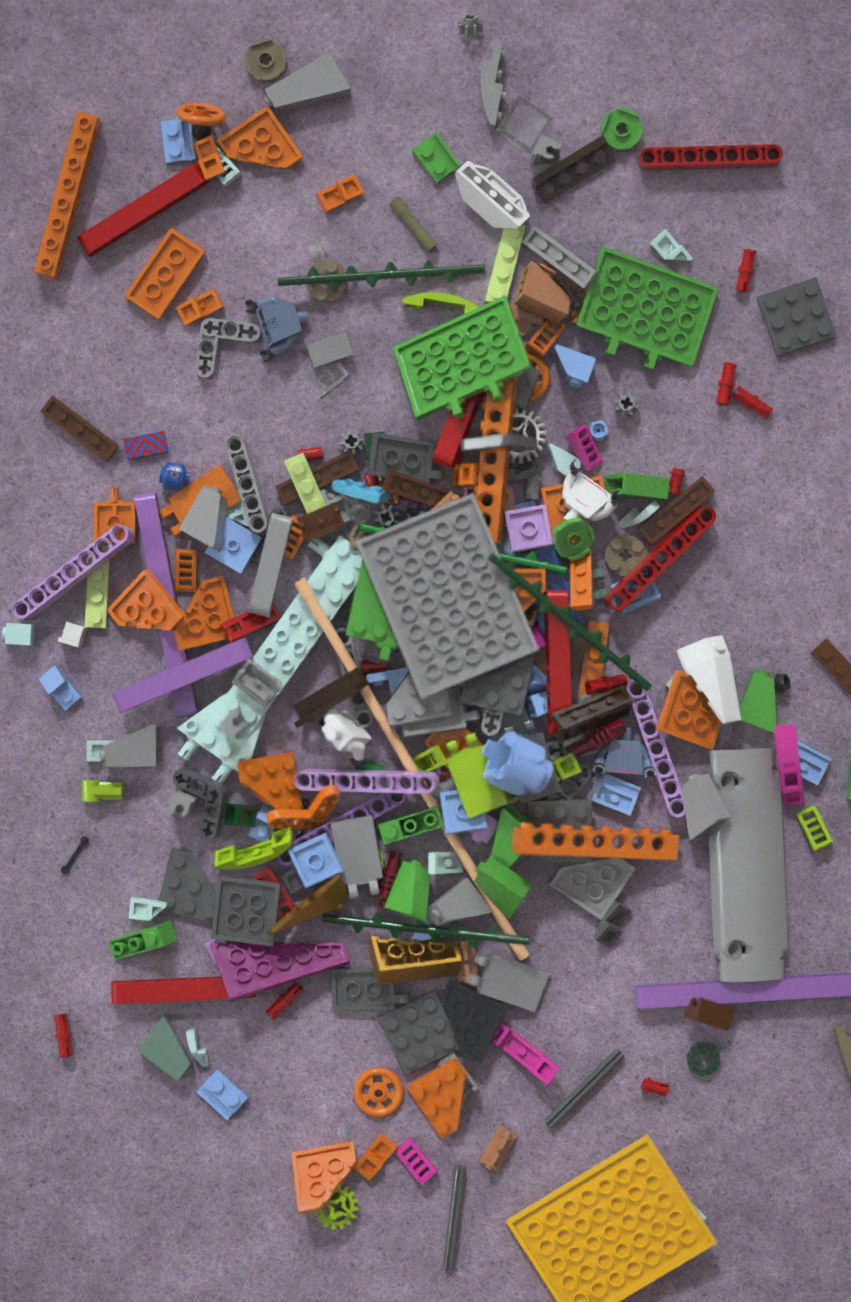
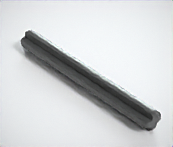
M615 1049L545 1119V1123L550 1128H554L624 1058V1054L619 1049Z
M455 1165L443 1260V1269L453 1270L455 1265L466 1167L463 1165Z

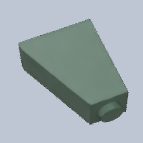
M164 1015L138 1049V1052L178 1081L181 1076L186 1078L192 1068L189 1065L192 1059L169 1017Z

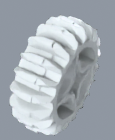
M516 407L514 410V420L520 419L524 421L519 427H513L512 434L518 433L524 427L522 436H527L526 428L530 424L535 431V438H537V450L542 451L543 447L538 444H545L546 440L540 438V436H545L547 433L539 429L545 426L544 423L537 425V422L540 420L539 416L533 420L531 418L534 414L533 411H530L527 416L525 415L526 410L522 409L521 414H518V408ZM511 449V463H514L515 458H518L519 464H522L523 457L526 458L527 462H530V454L535 458L538 454L535 450L514 452Z

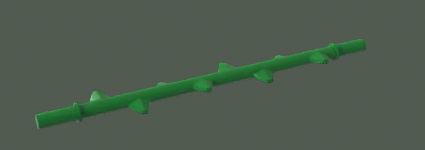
M361 523L360 532L375 534L386 528ZM495 544L501 560L507 565H511L512 569L516 565L534 569H546L548 572L562 575L566 574L567 567L546 563L547 561H538L535 551H531L525 558L500 553L497 544Z

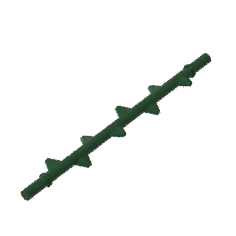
M426 261L423 268L397 270L393 262H388L385 271L357 272L353 266H349L346 273L320 275L315 267H311L307 276L277 278L278 286L327 283L332 291H336L340 282L366 280L371 287H375L380 279L405 278L410 286H414L418 277L443 275L448 282H452L456 274L485 273V265L464 266L462 264L461 266L435 267L430 261Z
M494 553L489 555L487 559L498 567L504 575L506 574L510 577L508 588L512 590L521 586L540 602V614L551 611L570 627L568 637L571 640L581 636L600 652L599 662L601 664L611 661L627 674L629 679H633L646 691L652 687V684L637 673L636 669L634 670L630 667V655L619 658L601 643L603 632L599 630L590 634L570 617L571 606L559 608L541 593L543 585L541 581L530 584L513 570L511 565H507Z
M376 912L372 919L349 917L346 915H322V922L342 924V926L352 925L356 933H360L364 927L388 929L393 938H398L402 931L429 934L433 942H437L441 936L467 938L471 948H475L480 940L530 946L531 937L510 935V933L501 934L498 926L495 924L492 925L488 932L463 930L457 921H454L449 928L423 925L420 920L412 919L410 923L384 921L378 912Z

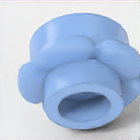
M598 420L597 422L593 421L589 425L590 433L596 441H601L608 435L609 430L605 422Z

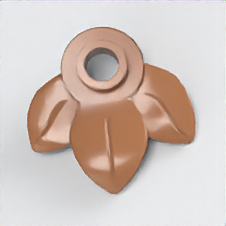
M515 304L510 305L521 336L526 335L530 331L532 323L535 325L543 324V317Z

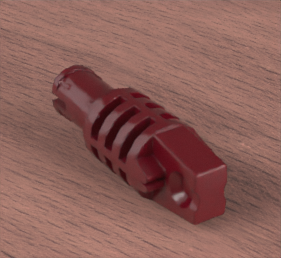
M618 719L605 724L602 729L600 727L598 731L594 730L592 734L588 733L587 738L570 746L576 758L588 751L599 750L598 747L601 746L602 748L604 744L608 745L610 744L609 741L613 742L626 733L627 728L623 721Z
M389 851L386 869L382 870L383 878H380L378 887L377 907L387 909L385 904L397 877L403 853Z

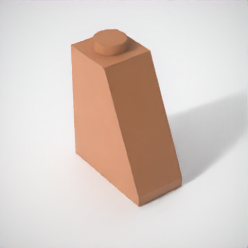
M531 261L521 273L514 304L556 324H559L564 318L566 319L571 312V307L569 306L570 296L535 262Z

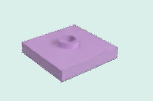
M546 504L504 512L512 553L553 546Z

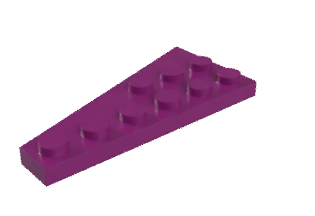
M275 942L274 946L210 943L230 1002L350 964V959L343 942H318L317 944H304V942L284 944V942Z

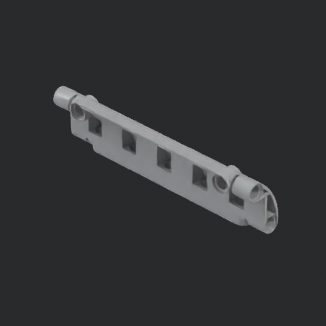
M774 748L710 750V769L713 772L709 776L731 816L730 819L709 834L714 953L721 960L719 962L720 982H755L785 978L784 959H780L788 951L780 775L778 771L772 770V767H775ZM734 777H738V785H735ZM742 945L746 948L745 953H742Z

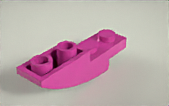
M795 724L775 726L774 731L784 806L805 804Z

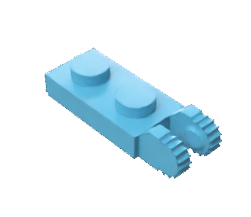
M351 478L337 479L332 482V490L343 495L374 503L390 500V493L383 491L382 487L379 486L368 487L365 486V483L354 482Z

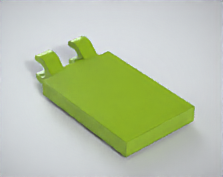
M475 733L465 737L469 746L466 749L459 751L455 740L445 744L451 757L446 759L448 762L447 767L468 819L508 804L503 789L482 778L489 758L481 753L485 745L479 747Z

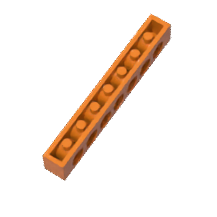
M77 111L34 268V273L39 277L58 281L101 125L98 116Z
M517 377L503 382L504 387L500 389L504 394V400L496 403L492 398V392L487 393L486 400L483 401L482 405L485 417L480 425V432L483 433V437L492 436L495 433L499 435L512 434ZM500 412L502 415L501 420L494 423L493 415ZM507 448L478 451L481 454L476 471L479 477L478 483L474 486V495L477 496L476 501L483 517L489 516L491 518V524L488 526L494 543L501 545L511 450ZM492 454H496V463L490 465L489 457ZM494 475V484L488 486L486 482L487 477ZM491 495L493 503L486 507L484 500L487 496Z
M521 823V827H513L512 852L518 854L678 860L679 835L672 834V830L659 829V833H652V829L640 828V832H633V828L620 827V831H613V827H600V830H593V826H581V829H573V825H561V829L553 828L554 825L541 824V828L533 827L534 824ZM538 833L540 837L539 842L534 844L533 837ZM558 834L559 842L555 845L553 838ZM578 835L579 843L575 846L573 839ZM598 836L599 843L597 846H594L593 840ZM617 837L619 843L614 847L613 840ZM635 838L638 839V845L636 848L633 847V841ZM656 839L658 844L657 847L653 849L652 843Z

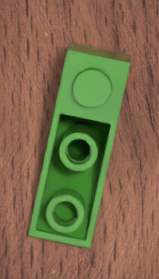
M438 806L394 818L378 825L384 845L444 826Z
M170 920L111 939L108 942L114 960L166 946L177 941V937Z

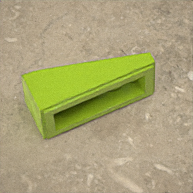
M438 744L412 758L419 771L432 772L448 763Z
M815 805L796 813L814 853L833 845V840ZM814 813L815 817L804 821V817ZM818 821V825L808 829L807 825ZM819 829L822 830L821 833L812 837V832L817 831ZM825 836V841L818 844L815 843V840Z

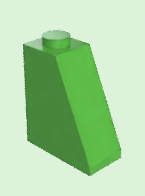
M630 473L605 475V491L611 495L613 492L620 490L617 493V497L621 498L626 496V498L648 500L668 499L670 492L669 478Z
M758 669V672H751L740 700V721L775 734L774 727L777 725L774 679L769 677L770 673Z
M511 804L501 811L491 852L492 858L509 869L513 868L523 855L512 852L513 827H521V823H531ZM538 833L534 835L533 842L539 836Z
M490 856L486 863L481 861L475 870L478 875L474 881L500 911L510 919L532 883Z
M412 860L411 863L407 861L402 862L385 908L400 915L425 922L427 918L430 874H428L427 869L423 868V863Z

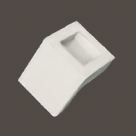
M66 622L62 637H59L58 641L81 648L87 628Z

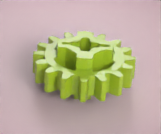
M341 1185L335 1191V1195L325 1204V1213L323 1208L321 1211L313 1212V1214L319 1215L316 1220L319 1223L323 1222L322 1226L325 1228L330 1224V1229L335 1230L336 1225L343 1229L344 1223L351 1224L349 1221L350 1217L356 1218L353 1211L359 1210L358 1207L354 1206L358 1199L352 1198L355 1193L352 1190L348 1191V1186L344 1185L342 1188ZM346 1200H348V1209H347L346 1203H345ZM329 1202L339 1205L342 1210L333 1208ZM344 1215L342 1218L336 1220L337 1217Z

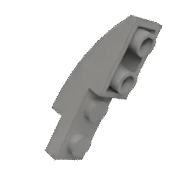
M500 41L494 42L491 61L482 60L480 76L482 107L488 125L492 130H495L496 124L500 125L502 112L498 110L499 105L504 104L506 92L502 91L503 84H499L502 70L498 69L499 62H504L506 52L505 49H502L503 42Z

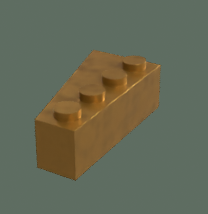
M371 936L368 952L377 985L459 974L462 959L457 943L438 941L421 943L414 939H410V942L397 941V938L390 937L388 940L378 939V936Z

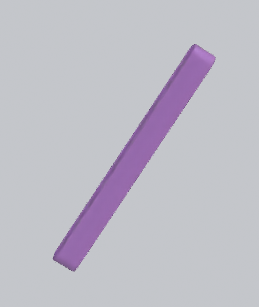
M156 492L134 495L147 568L150 569L178 605ZM159 629L167 670L188 662L187 650L178 651L174 630ZM193 683L172 692L177 718L198 713Z
M851 972L785 976L784 979L755 982H720L718 980L635 986L636 1008L689 1006L690 1000L693 997L697 998V1002L699 998H703L719 1004L851 996Z

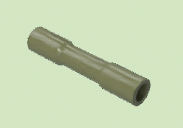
M399 196L394 198L389 204L413 231L426 251L429 253L436 248L438 244L412 215Z

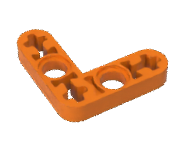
M329 785L322 788L308 810L275 809L268 812L266 818L269 827L273 829L288 827L292 829H316L322 826L341 798L338 787Z

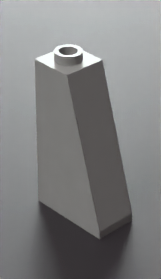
M330 52L266 88L264 100L269 108H274L277 113L346 96L351 93V89Z

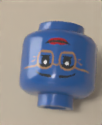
M168 462L165 467H161L159 483H162L165 489L182 491L185 485H189L190 473L187 472L184 464Z

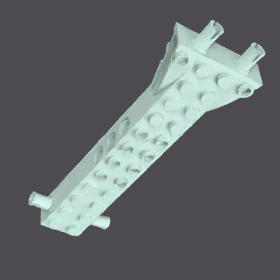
M342 536L338 537L333 546L327 545L317 537L313 538L312 541L318 544V546L311 541L307 546L320 554L323 559L307 582L330 622H332L356 588L362 562L360 551L351 548L350 542ZM300 593L252 658L253 662L282 683V686L270 703L264 708L233 685L227 693L177 728L188 736L187 742L177 754L181 757L184 756V759L189 761L198 746L204 747L222 760L221 766L212 776V779L217 781L222 774L218 781L224 784L232 771H238L237 762L253 758L266 713L324 633ZM239 708L243 713L236 721L240 720V723L248 721V725L238 734L239 737L236 740H232L218 724L234 709Z

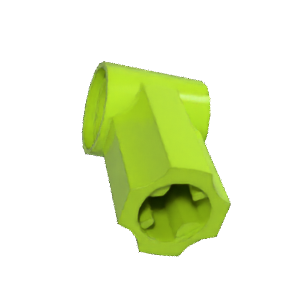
M82 780V801L123 800V782Z

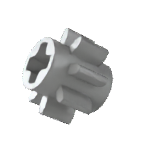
M476 14L462 16V21H458L459 35L463 34L464 39L467 40L477 39L479 33H483L482 19H478Z
M630 391L624 396L620 392L618 394L620 400H613V403L617 404L614 412H622V418L625 413L633 416L632 408H639L638 405H635L638 397L632 398ZM624 400H628V404L631 405L627 409H624V405L621 404Z
M349 428L348 434H340L344 441L340 442L339 446L345 445L344 453L350 450L355 455L357 448L363 450L360 442L365 440L364 438H358L359 430L351 433ZM349 437L357 440L353 447H350V444H346L349 441Z
M385 504L381 505L382 511H375L378 514V518L374 521L380 522L381 528L382 526L385 527V525H388L390 528L393 526V522H400L396 519V515L400 511L395 512L393 504L387 509ZM390 512L389 516L392 520L385 522V517L382 515Z

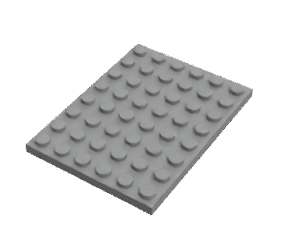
M474 493L356 541L421 699L539 650L514 589L508 588L509 577L506 574L504 575L498 567L487 559L491 553H494L499 558L500 555Z

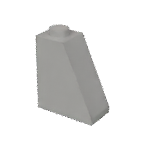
M203 485L179 530L220 552L223 542L227 499L222 496L223 491L214 486L208 488Z
M148 724L103 745L102 750L99 751V762L102 763V767H156V725Z
M695 773L688 777V782L682 785L688 833L690 839L694 840L706 837L730 819L731 816L709 774L699 775V773Z
M468 877L458 882L427 907V913L437 927L452 924L454 921L460 923L477 920L492 912Z

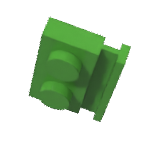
M437 132L412 149L414 155L436 184L461 167V164Z

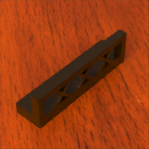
M604 135L532 178L531 183L544 204L615 161L606 146L607 140ZM603 149L608 159L602 163L593 161L595 153ZM580 162L590 163L589 171L586 173L576 172L577 164ZM564 172L573 174L571 182L568 184L558 182L559 176ZM546 183L555 185L553 193L545 197L540 187Z
M359 666L293 705L301 717L294 723L296 728L316 718L369 685Z
M623 685L552 713L551 719L559 728L556 740L560 744L602 727L605 724L629 716L634 700Z

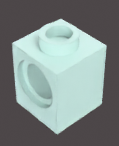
M6 623V627H3L2 639L5 640V644L34 646L35 625Z

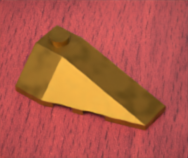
M337 874L326 880L266 933L271 935L333 909L338 911L346 904L344 900L349 896L340 875Z

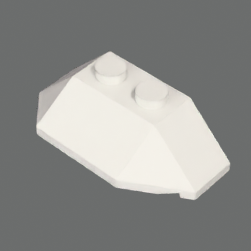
M467 161L455 172L462 200L492 227L518 229L530 217L522 196L491 169Z

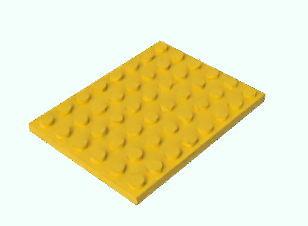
M648 1134L506 1220V1223L557 1302H620L717 1244V1240Z

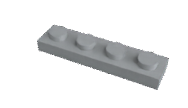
M535 225L522 242L586 290L599 273Z

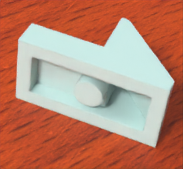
M432 851V853H429L428 874L463 873V864L455 851Z

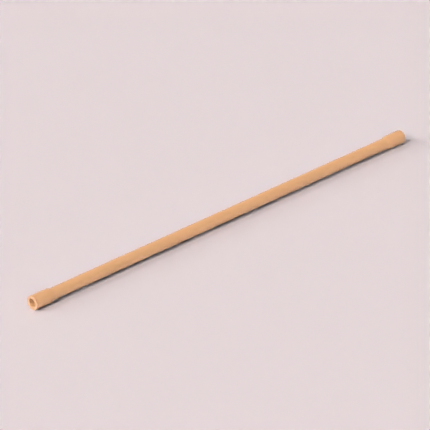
M306 578L296 582L294 585L308 604L346 670L349 672L356 668V664L317 601ZM367 685L359 692L407 771H419L393 727L389 726L387 716ZM433 793L421 794L429 808L438 806L443 821L442 809ZM443 826V827H441V829H442V831H443L444 834H445V829H444V826ZM456 833L446 834L445 836L482 898L492 910L491 913L503 933L517 936L506 916L474 881L478 875L475 872L477 867ZM509 943L519 961L530 955L524 945Z

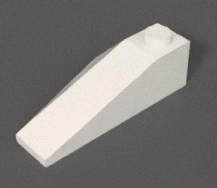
M723 636L705 638L677 650L684 671L688 676L691 674L698 684L696 688L699 692H704L709 699V706L722 724L740 721L741 715L731 658Z

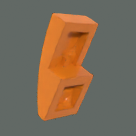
M212 135L193 143L206 181L225 173L219 150Z
M354 174L338 181L334 186L317 192L316 197L326 214L364 194V191Z
M214 288L176 307L184 326L225 308L217 290Z
M477 464L456 465L452 473V486L468 487L476 485Z
M381 1132L358 1160L354 1169L370 1181L383 1166L384 1162L397 1149L398 1145Z

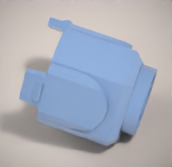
M507 732L498 742L488 739L481 752L489 758L482 778L517 796L529 792L539 794L544 790L551 778L553 765L550 761L546 760L545 748L514 732Z

